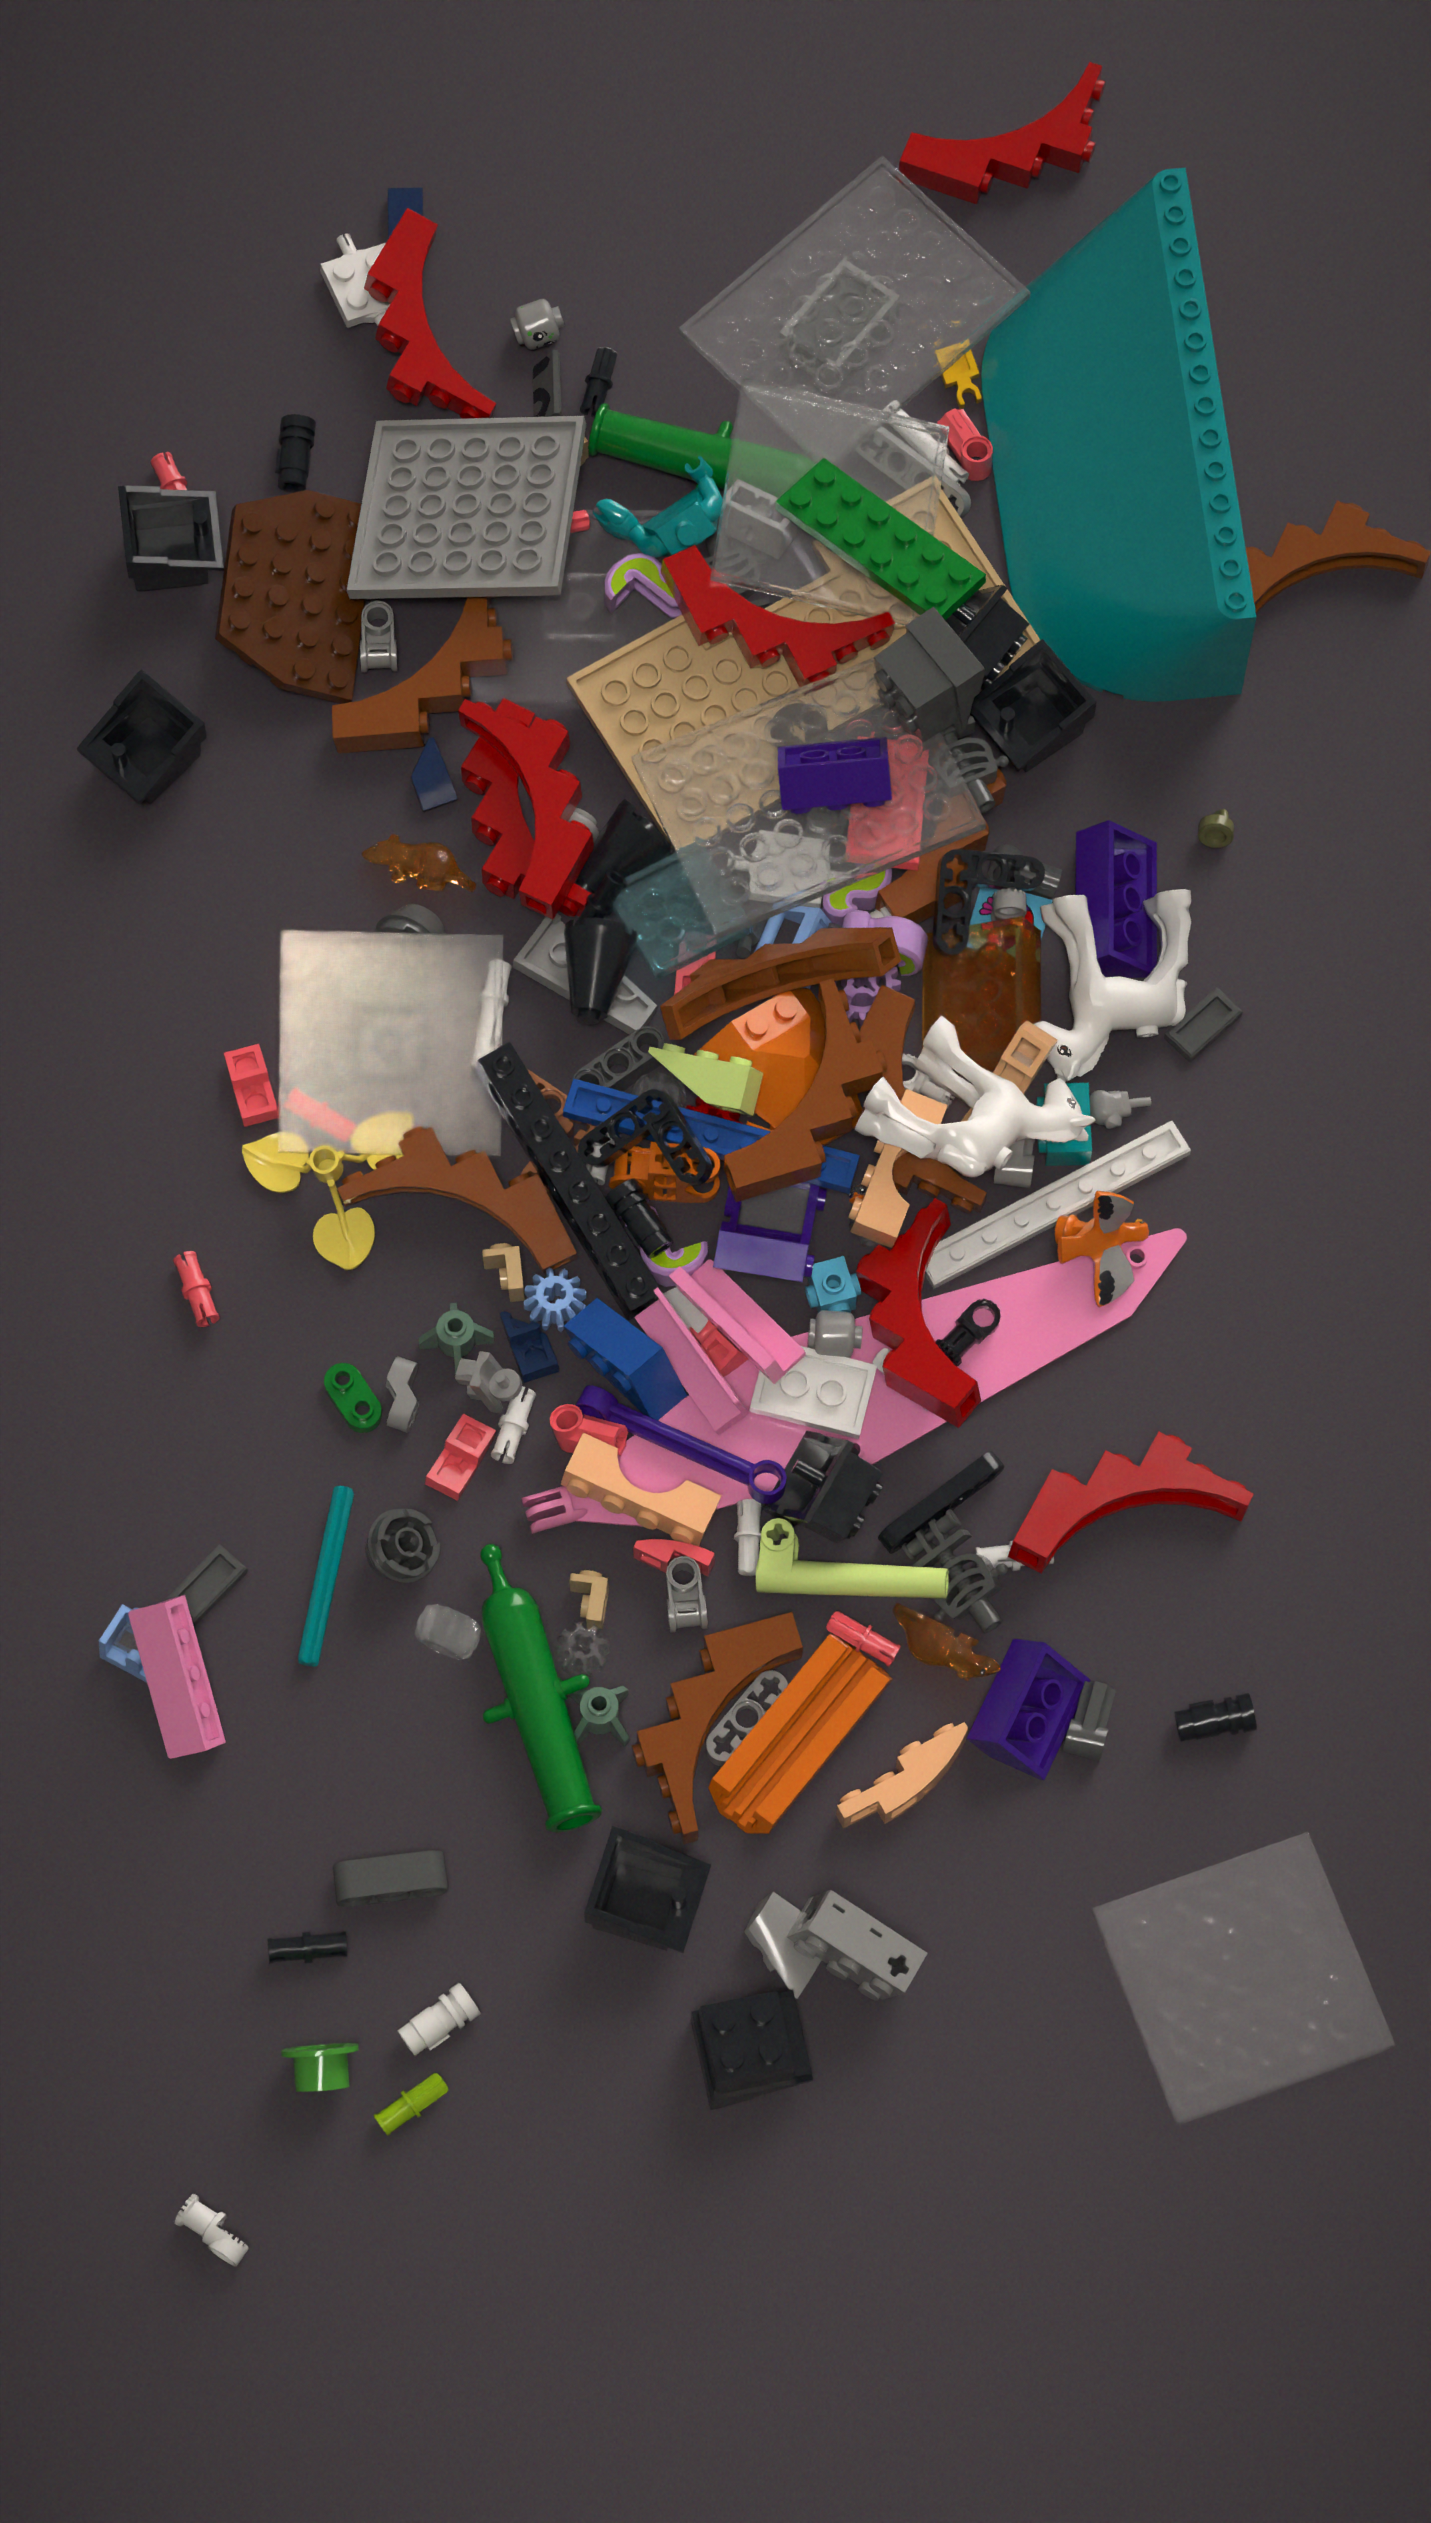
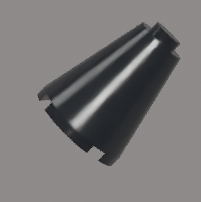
M624 799L617 806L595 840L594 848L575 883L594 894L605 877V873L609 870L621 874L629 882L670 857L675 850L670 847L671 844L645 816H638L634 812L636 808Z
M583 918L582 925L573 926L574 920H570L565 924L564 939L571 1013L578 1017L577 1020L579 1022L594 1025L598 1024L600 1020L606 1019L609 1015L636 947L638 934L632 929L630 935L624 932L625 924L608 919Z

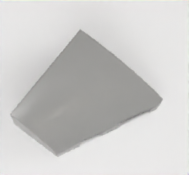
M772 1892L758 1903L744 1932L752 1945L761 1951L763 1962L771 1972L776 1969L789 1990L793 1989L796 2000L822 1960L816 1956L814 1959L808 1958L795 1950V1943L788 1939L787 1935L801 1911L775 1892Z

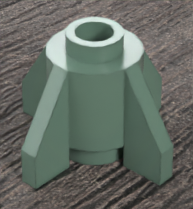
M450 1303V1311L444 1313L438 1319L437 1325L419 1337L420 1350L438 1348L439 1346L444 1354L454 1358L455 1375L461 1358L473 1349L474 1344L494 1343L493 1331L474 1323L467 1313L457 1309V1303Z
M622 1685L610 1690L604 1687H594L590 1690L582 1689L569 1694L580 1705L581 1721L574 1731L577 1746L589 1735V1732L598 1735L611 1731V1735L624 1747L630 1742L629 1735L619 1721L618 1705L629 1695V1690Z

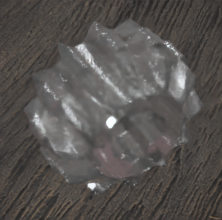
M439 1604L426 1605L423 1614H420L414 1634L418 1641L425 1644L427 1648L460 1660L471 1657L473 1650H476L482 1630L477 1621L472 1620L470 1616L455 1611L448 1606L443 1607Z

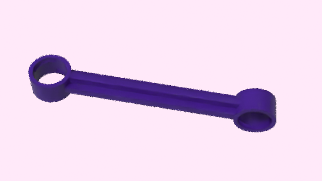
M586 1386L576 1403V1406L580 1408L584 1415L626 1425L628 1432L747 1485L749 1494L759 1503H775L785 1493L786 1472L775 1461L763 1460L753 1464L619 1404L611 1393L597 1386ZM771 1473L777 1476L781 1483L773 1491H763L755 1486L754 1479L759 1474Z

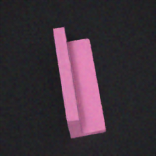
M707 1260L691 1276L680 1266L672 1272L669 1277L677 1289L773 1384L781 1379L805 1356L806 1352L722 1269L713 1268V1260Z
M657 1287L653 1291L659 1299L634 1318L646 1335L663 1347L681 1384L716 1433L720 1435L749 1414V1412L670 1301Z
M185 1595L129 1611V1620L168 1758L172 1759L207 1751L226 1743Z

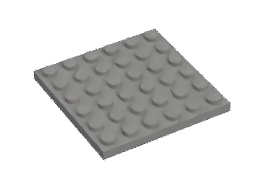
M584 416L376 421L347 585L349 599L561 595L586 431Z

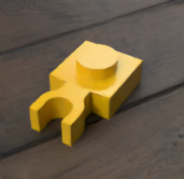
M968 341L936 351L934 358L945 388L956 385V401L959 409L965 406L962 398L964 393L969 392L973 394L976 404L982 401L980 391L971 382V380L979 378L980 373Z

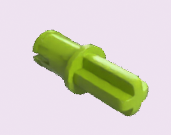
M433 2073L407 2093L404 2090L401 2091L402 2096L373 2116L385 2134L389 2136L394 2130L415 2115L418 2118L421 2117L419 2112L446 2094L449 2090L448 2086L438 2073Z

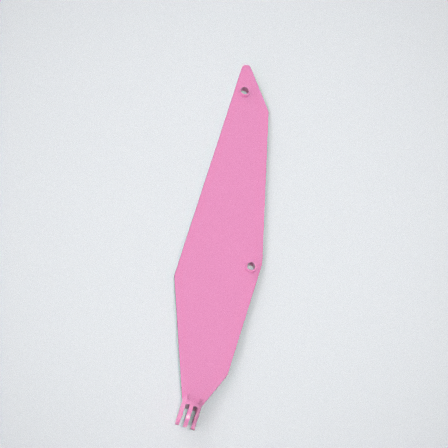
M1175 1228L1150 1235L1144 1241L1123 1243L1121 1248L1131 1264L1135 1281L1121 1296L1100 1308L1096 1305L1094 1292L1095 1262L1090 1256H1078L1063 1264H1060L1058 1261L923 1299L922 1314L924 1321L934 1340H942L956 1326L955 1321L973 1302L979 1299H987L997 1304L1001 1315L998 1328L979 1345L974 1344L961 1357L962 1363L958 1366V1368L978 1382L981 1402L1131 1317L1185 1244L1187 1236L1182 1229ZM1137 1254L1142 1258V1262L1135 1263L1130 1259V1256ZM983 1308L975 1311L972 1316L973 1321L980 1327H988L994 1321L991 1311ZM870 1315L855 1319V1326H862L861 1349L853 1348L850 1358L873 1364L875 1356L883 1348L893 1349L873 1338L869 1321ZM808 1332L792 1336L800 1346L808 1348ZM749 1359L724 1377L748 1412L759 1374V1369ZM876 1369L859 1439L749 1412L741 1420L718 1435L690 1395L658 1420L753 1464L763 1460H771L780 1464L784 1469L806 1431L821 1433L827 1437L849 1440L854 1443L853 1448L858 1450V1456L873 1465L947 1423L946 1420L929 1410L926 1411L922 1406L889 1388L886 1385L884 1374ZM636 1435L626 1441V1447L622 1455H618L619 1467L625 1478L632 1485L646 1492H668L689 1480L722 1495L716 1510L735 1505L743 1499H753L749 1494L747 1485ZM762 1473L755 1477L754 1484L760 1490L772 1491L779 1478L771 1473ZM565 1486L521 1498L524 1507H531L525 1512L527 1520L536 1521L530 1525L532 1534L575 1521L643 1527L631 1516L624 1513H612L606 1510L598 1501L589 1497L580 1498L571 1494Z

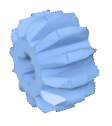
M549 1267L546 1270L545 1279L535 1274L533 1276L534 1285H526L524 1293L528 1297L523 1302L524 1309L532 1311L530 1321L538 1322L542 1320V1329L545 1331L553 1323L556 1324L557 1330L562 1332L564 1330V1321L569 1322L586 1307L582 1302L587 1298L586 1290L579 1288L580 1279L578 1276L568 1279V1271L565 1268L560 1271L559 1276H554L553 1270ZM555 1296L561 1297V1299L556 1300L555 1304L549 1302L553 1301Z

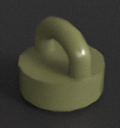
M1219 809L1214 814L1207 815L1200 820L1198 839L1205 846L1221 848L1233 841L1234 823L1229 819V813L1226 809Z

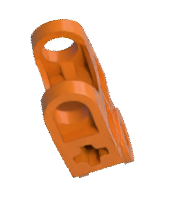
M651 1142L650 1148L634 1146L615 1160L614 1175L609 1179V1187L614 1189L621 1183L635 1178L643 1188L642 1193H648L650 1200L706 1203L713 1200L720 1189L718 1177L720 1159L713 1150L703 1147L710 1160L714 1163L711 1176L705 1183L713 1181L714 1186L707 1193H699L691 1184L681 1181L676 1176L656 1142ZM667 1143L670 1147H676V1146L679 1145V1144ZM687 1153L680 1155L686 1158L691 1168L687 1173L697 1175L696 1167L698 1165L694 1164V1161L688 1157ZM628 1164H631L630 1175H627ZM663 1189H667V1194H663Z

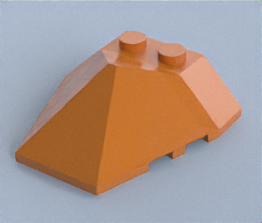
M798 988L780 993L731 1021L699 1049L718 1054V1060L730 1062L731 1056L751 1060V1067L763 1073L754 1113L769 1123L771 1130L776 1129L796 1110L811 1088L821 1065L825 1047V1023L820 1003L809 988ZM857 1094L851 1095L857 1116L852 1119V1130L855 1128L862 1111ZM844 1134L821 1140L820 1142L823 1146H826Z

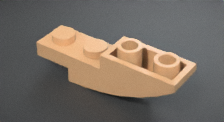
M965 1722L954 1726L953 1723L947 1724L934 1732V1738L923 1744L920 1741H915L900 1750L901 1755L897 1757L896 1769L899 1772L895 1775L893 1771L888 1772L877 1778L873 1782L875 1786L864 1792L856 1789L844 1795L840 1799L841 1804L837 1805L836 1816L843 1829L875 1812H878L882 1821L886 1824L919 1802L937 1785L958 1757L967 1738L968 1727Z

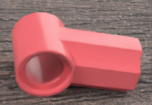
M954 408L946 412L937 421L938 431L960 462L961 467L969 473L968 479L971 481L986 479L992 472L993 446L986 437L980 435L964 409L958 410ZM972 457H980L983 459L974 460L972 459Z
M573 1404L560 1405L551 1413L550 1425L557 1443L563 1451L574 1453L582 1434L585 1433L618 1448V1455H622L626 1447L628 1435L626 1425L584 1415L580 1408Z

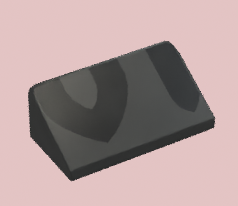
M552 350L533 367L534 417L561 416L560 352L558 350Z

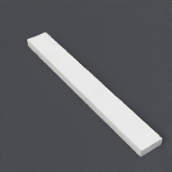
M1170 1121L940 1241L934 1250L925 1276L933 1289L1056 1226V1222L1061 1215H1077L1092 1207L1096 1191L1117 1194L1189 1156L1191 1149L1174 1122Z

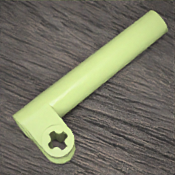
M776 1518L768 1521L762 1528L759 1559L756 1567V1590L759 1593L947 1599L949 1588V1571L947 1568L798 1560L799 1539L791 1523L785 1519ZM780 1534H785L786 1538L781 1540V1545H775L774 1541L779 1540Z

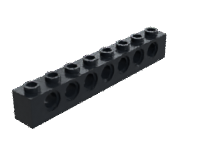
M508 1042L479 1058L476 1072L625 1318L629 1321L659 1299L653 1290L657 1287L660 1289L511 1042Z

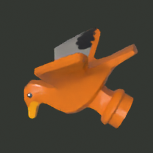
M1104 1191L1095 1192L1094 1218L1089 1222L1080 1221L1074 1214L1069 1216L1061 1215L1055 1226V1241L1058 1245L1057 1251L1060 1264L1066 1263L1078 1256H1090L1095 1262L1094 1292L1096 1305L1099 1308L1113 1302L1135 1281L1131 1264L1124 1255L1121 1245L1125 1242L1144 1241L1149 1235L1148 1225L1141 1219H1136L1134 1223H1125L1133 1209V1201L1122 1195Z

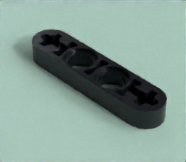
M992 1451L985 1453L887 1526L879 1535L878 1540L890 1554L897 1552L904 1543L908 1544L916 1537L915 1532L919 1529L926 1531L930 1528L928 1523L931 1520L935 1519L938 1521L946 1515L948 1509L954 1510L994 1480L1003 1471L1005 1466Z

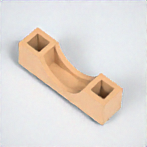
M1026 1020L1017 1030L993 1073L1013 1082L1025 1094L1058 1040ZM971 1108L964 1116V1118L961 1120V1122L968 1120L972 1113Z
M908 1089L905 1090L902 1099L899 1100L914 1115L934 1124H941L948 1106ZM877 1140L874 1152L879 1153L880 1156L876 1166L868 1164L861 1185L867 1187L863 1199L855 1198L848 1218L854 1220L851 1233L892 1248L910 1205L898 1193L894 1185L892 1169L894 1162L908 1151Z
M585 1433L582 1434L560 1484L577 1497H589L600 1502L606 1510L612 1513H624L635 1518L638 1524L647 1529L654 1530L657 1528L670 1534L671 1538L675 1541L696 1546L700 1545L722 1496L689 1480L668 1492L651 1493L643 1491L632 1485L621 1472L618 1463V1448Z

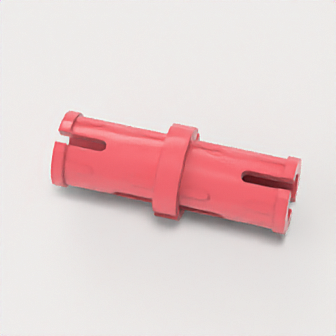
M186 1251L183 1252L186 1261H183L180 1254L173 1259L183 1283L181 1291L183 1297L190 1302L197 1326L208 1327L210 1325L207 1317L211 1319L212 1324H215L220 1319L209 1293L212 1287L208 1279L204 1278L196 1252Z

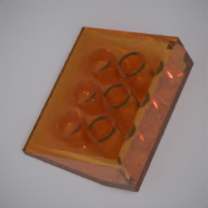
M1023 916L969 925L968 941L973 948L966 946L962 952L951 957L938 953L933 946V932L926 933L928 945L923 963L922 1049L924 1047V1039L930 1028L940 1016H944L955 1025L959 1045L965 1055L980 1067L993 1073L1019 1027L1026 1020L1032 1024L1041 1021V930ZM951 928L945 936H942V941L948 942V948L952 949V946L959 942V938L953 937V928Z

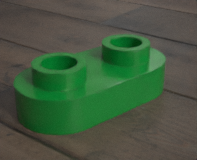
M338 1363L330 1367L324 1377L325 1391L348 1427L358 1433H368L376 1429L382 1419L381 1405L358 1369L348 1363ZM340 1376H346L350 1379L345 1385H339L336 1383V1380ZM360 1406H366L370 1410L365 1415H359L356 1413V1409Z

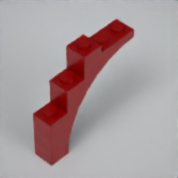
M1089 62L1078 84L1060 104L1042 118L1018 130L994 137L970 140L940 139L911 132L899 162L898 179L977 204L982 192L986 194L989 192L993 178L1028 189L1032 178H1039L1044 162L1079 173L1084 161H1091L1096 142L1091 141L1093 127L1090 124L1094 115V109H1091L1094 100L1100 101L1105 89L1106 81L1101 80L1103 66Z
M407 208L369 270L364 289L374 299L390 303L378 324L375 339L388 351L402 354L389 375L386 390L390 391L397 400L403 403L410 402L415 406H418L422 397L426 396L435 406L442 409L448 408L459 414L462 419L493 418L496 403L474 389L454 370L438 347L429 327L422 298V271L425 259L435 240L438 224Z
M696 545L666 557L662 561L661 574L698 646L707 642L710 644L719 643L729 636V632H731L750 669L761 665V667L770 666L781 658L780 655H783L801 691L811 687L813 690H818L827 686L835 675L837 660L839 663H845L857 656L858 651L870 646L871 649H876L883 646L890 640L894 630L895 622L889 611L864 620L835 624L804 622L772 613L752 604L729 588L709 567Z
M504 697L495 710V713L506 718L513 716L522 720L528 728H530L535 719L534 712ZM479 737L461 766L462 782L470 791L479 795L485 793V796L471 817L472 833L484 844L491 846L496 844L482 867V883L491 893L503 897L506 895L515 899L529 868L535 841L521 810L518 795L519 776L505 757L488 742ZM574 883L559 911L569 917H575V915L580 917L588 904L586 898L592 893Z
M464 699L458 710L460 725L484 739L505 757L520 777L532 803L535 816V842L529 868L519 888L521 905L554 920L594 848L593 834L590 832V829L583 823L575 820L568 822L582 798L581 783L572 773L562 769L557 771L570 748L569 732L558 721L553 719H547L546 721L537 716L530 728H528L522 720L516 717L509 716L506 718L495 713V710L486 703L480 701L473 703Z
M934 1198L927 1208H922L917 1213L912 1226L906 1233L897 1237L891 1250L878 1244L870 1254L862 1257L858 1263L856 1273L861 1291L879 1301L873 1307L869 1317L873 1338L893 1349L885 1357L882 1366L886 1385L959 1428L981 1402L978 1382L955 1366L938 1347L925 1324L922 1314V1290L926 1269L937 1244L951 1225L947 1204Z
M1158 1431L1140 1467L1133 1464L1128 1457L1122 1454H1113L1105 1450L1087 1485L1080 1483L1075 1476L1069 1473H1060L1052 1469L1017 1532L1008 1557L1042 1574L1056 1552L1076 1533L1100 1518L1129 1508L1168 1504L1188 1505L1212 1510L1242 1522L1254 1494L1247 1491L1246 1487L1239 1482L1227 1481L1213 1474L1212 1470L1205 1465L1189 1462L1188 1458L1192 1448L1187 1446L1179 1437L1165 1435Z

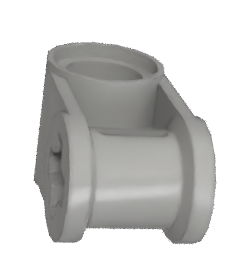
M383 601L370 602L364 607L361 615V673H367L368 669L390 668L392 672H397V640L395 639L393 610ZM374 619H383L386 621V624L375 627L370 622Z
M680 1556L674 1558L669 1563L666 1571L668 1598L666 1602L670 1633H675L677 1628L700 1626L702 1630L708 1629L706 1601L702 1591L699 1565L690 1557ZM681 1570L688 1571L692 1574L693 1580L685 1585L675 1582L673 1575Z

